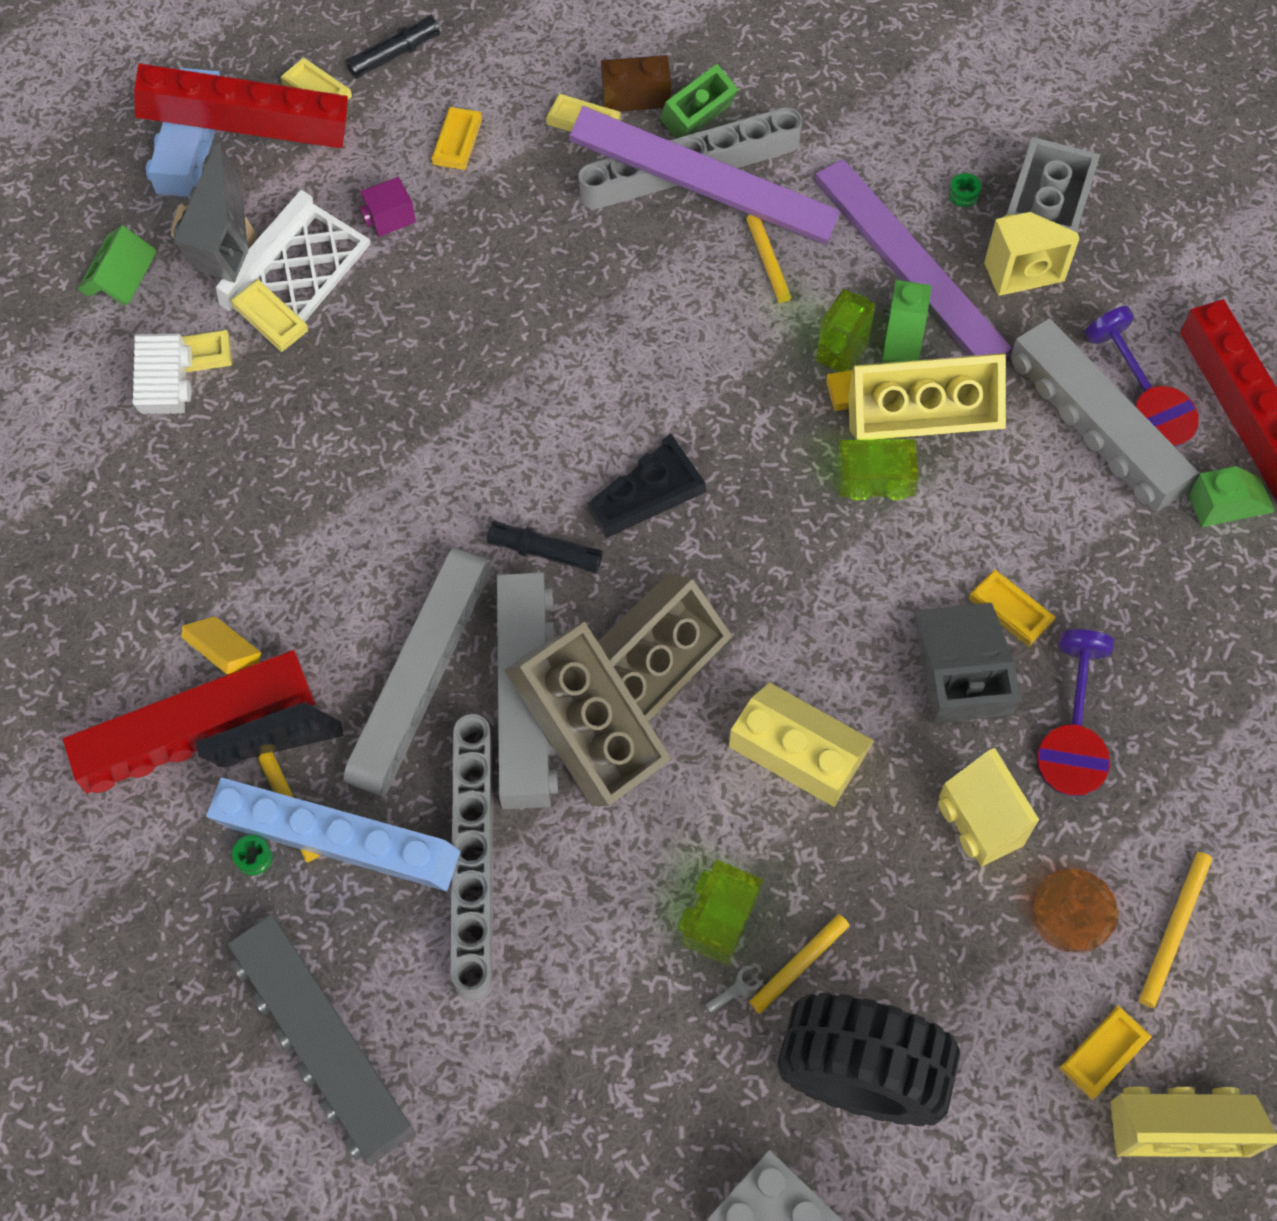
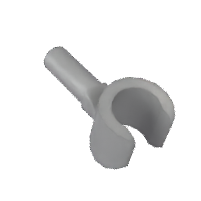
M753 966L743 967L732 986L705 1004L710 1014L733 998L735 999L738 996L751 997L758 992L763 980L754 986H748L742 980V977L749 975L753 971Z

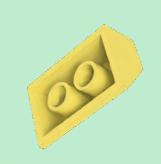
M769 682L750 699L730 732L729 748L835 807L874 740Z
M1127 1087L1123 1089V1094H1119L1111 1101L1116 1156L1252 1157L1277 1144V1133L1257 1096L1240 1095V1089L1236 1087L1212 1089V1094H1195V1088L1193 1087L1167 1089L1168 1094H1151L1149 1087Z

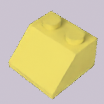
M1032 212L1018 215L1010 214L996 219L984 264L998 296L1064 282L1080 239L1078 233Z
M995 748L984 753L944 784L939 796L941 800L938 801L944 818L949 823L954 821L961 833L959 839L963 850L968 857H975L981 867L1023 847L1039 821V818Z

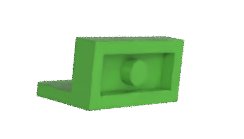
M120 226L106 236L77 289L87 296H92L102 290L122 305L130 303L156 254V249L125 226Z

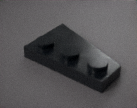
M670 433L662 440V446L651 455L646 453L638 460V466L627 476H619L588 503L589 512L605 538H608L706 493V483Z
M302 702L196 742L198 757L212 762L218 767H230L238 764L240 760L257 757L261 754L283 751L344 735L341 721Z

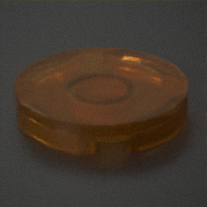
M1076 868L1058 870L1046 877L1033 895L1032 918L1034 926L1042 938L1057 950L1068 953L1070 951L1075 953L1092 952L1104 945L1116 929L1119 911L1115 895L1103 880L1091 872Z

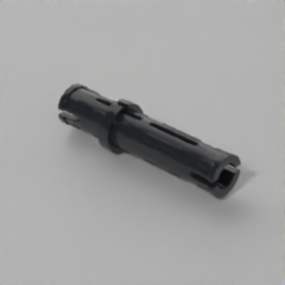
M432 15L407 28L402 26L391 37L378 42L357 55L345 59L347 68L352 76L358 79L367 72L376 69L401 54L416 51L417 46L439 36V26Z
M493 520L487 535L488 544L518 551L520 556L528 557V555L541 557L560 564L584 569L594 574L598 573V567H600L603 557V550L535 532V528L528 526L523 529Z

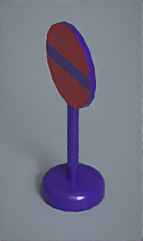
M1129 306L1115 308L1097 318L1084 331L1088 341L1092 344H1100L1113 339L1144 391L1134 406L1174 447L1185 444L1193 438L1198 428L1199 414L1195 404L1185 393L1174 387L1151 386L1121 336V333L1134 320V315Z
M1071 629L1062 631L1058 635V648L1069 656L1079 658L1072 725H1063L1051 730L1041 741L1037 752V766L1044 782L1055 791L1068 796H1084L1097 790L1106 780L1110 769L1109 751L1103 739L1091 729L1082 726L1089 659H1101L1111 655L1115 641L1110 635L1093 630Z

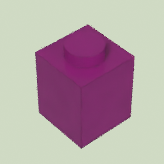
M399 177L360 191L363 206L359 207L361 217L366 227L373 226L378 237L416 223L412 200Z

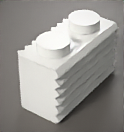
M135 334L133 405L141 414L185 413V402H190L192 396L191 383L189 380H185L186 367L192 366L191 346L186 345L180 334Z

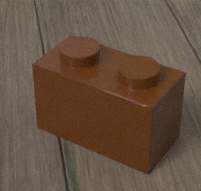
M668 55L601 60L604 107L619 112L660 109L671 98Z

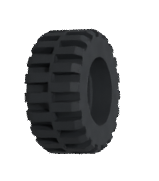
M812 993L802 997L792 1006L777 1067L782 1080L790 1084L791 1088L805 1093L806 1096L814 1100L825 1102L826 1105L883 1122L890 1121L900 1125L925 1126L927 1124L932 1126L939 1123L948 1113L961 1054L957 1041L949 1032H944L941 1026L936 1023H930L924 1017L917 1014H910L902 1011L901 1008L883 1005L866 998L858 999L844 994L836 996L830 993H820L817 996Z

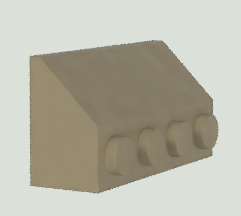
M667 574L598 643L649 722L733 636L693 578Z
M585 621L535 648L504 670L591 806L612 805L672 760Z

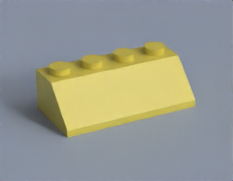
M997 353L853 365L848 394L850 432L857 441L1006 429V354Z

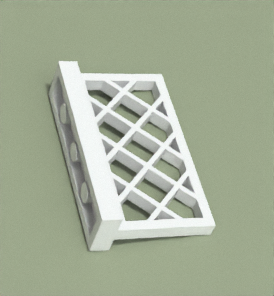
M300 190L248 249L235 283L222 279L216 286L219 306L228 311L235 309L232 307L231 299L259 279L271 291L289 289L291 302L285 304L305 322L368 248L370 239L313 204V197ZM316 218L327 225L328 232L308 235L307 226ZM350 239L357 245L352 251L337 253L335 240ZM330 241L332 253L312 256L310 243ZM306 244L308 256L287 259L286 251L290 246ZM335 263L336 270L332 275L316 277L314 264ZM310 265L312 278L291 280L289 267ZM285 268L287 281L266 283L265 275L269 270ZM314 286L315 295L311 300L295 302L293 289Z

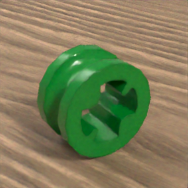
M960 173L954 176L951 180L948 194L950 201L959 207H971L976 204L981 192L982 184L980 180L970 173Z
M247 835L235 843L232 850V859L243 874L257 876L264 873L270 867L273 853L262 837ZM255 847L258 852L263 849V853L256 856V863L250 864L247 859L242 861V857H246L249 854V848Z

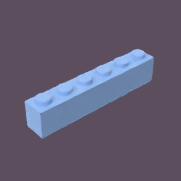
M222 777L206 815L209 819L226 828L250 835H257L267 840L443 891L448 890L461 852L449 842L440 838Z

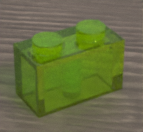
M843 288L822 319L816 361L838 372L852 370L853 365H856L869 344L876 304L869 301L863 295L854 294Z
M840 440L837 454L839 497H850L853 500L861 501L870 497L887 496L892 500H901L908 496H914L919 480L916 440Z
M716 859L711 872L704 869L695 888V893L700 894L694 909L687 906L680 920L678 930L683 932L682 946L729 966L761 892L763 879Z

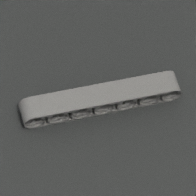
M780 108L669 141L732 167L739 168L795 151L800 144L802 116L793 108ZM613 158L587 164L580 169L578 174L580 201L584 206L591 209L603 208L678 186Z
M452 548L447 555L348 760L344 772V783L381 797L385 796L389 791L487 582L491 570L490 559L457 548Z
M468 714L457 721L453 731L452 845L461 852L452 876L450 974L454 987L460 997L466 1001L475 1002L488 996L493 985V740L489 723L486 719L477 714ZM473 733L483 735L482 739L477 743H467L464 741L467 736ZM476 770L483 773L482 777L477 781L469 782L464 780V777L470 771ZM471 809L483 811L482 816L475 821L463 819L465 813ZM471 848L483 850V854L477 860L466 861L463 859L464 853ZM475 887L483 890L482 896L477 901L467 902L462 899L465 891ZM477 928L483 931V936L476 943L468 944L462 941V936L469 929ZM470 970L481 971L483 978L477 985L469 987L461 983L462 977L466 972Z

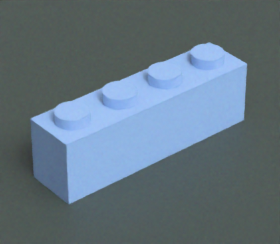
M180 68V70L220 76L219 71ZM163 122L160 133L155 135V150L152 160L149 159L146 164V176L148 180H151L156 194L189 197L190 191L193 187H197L202 175V165L204 159L209 154L215 133L214 129Z

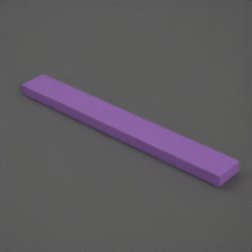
M582 106L570 133L569 141L825 245L829 241L840 210L585 106Z
M844 159L815 174L817 185L901 281L932 285L928 311L967 356L1004 353L1007 358L1011 355L1013 348Z

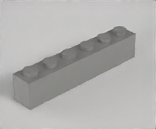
M1050 318L1016 339L1010 357L1015 370L1021 375H1026L1035 385L1038 394L1043 399L1049 400L1059 410L1063 421L1070 426L1073 425L1084 437L1086 445L1092 451L1098 452L1108 462L1112 473L1118 478H1123L1128 483L1139 502L1148 505L1157 513L1190 491L1199 472Z
M544 573L497 575L499 798L502 809L551 807V794L558 793V770L550 769V756L557 755V752L504 671L535 648L555 638L554 622H547V610H554L553 587H546Z

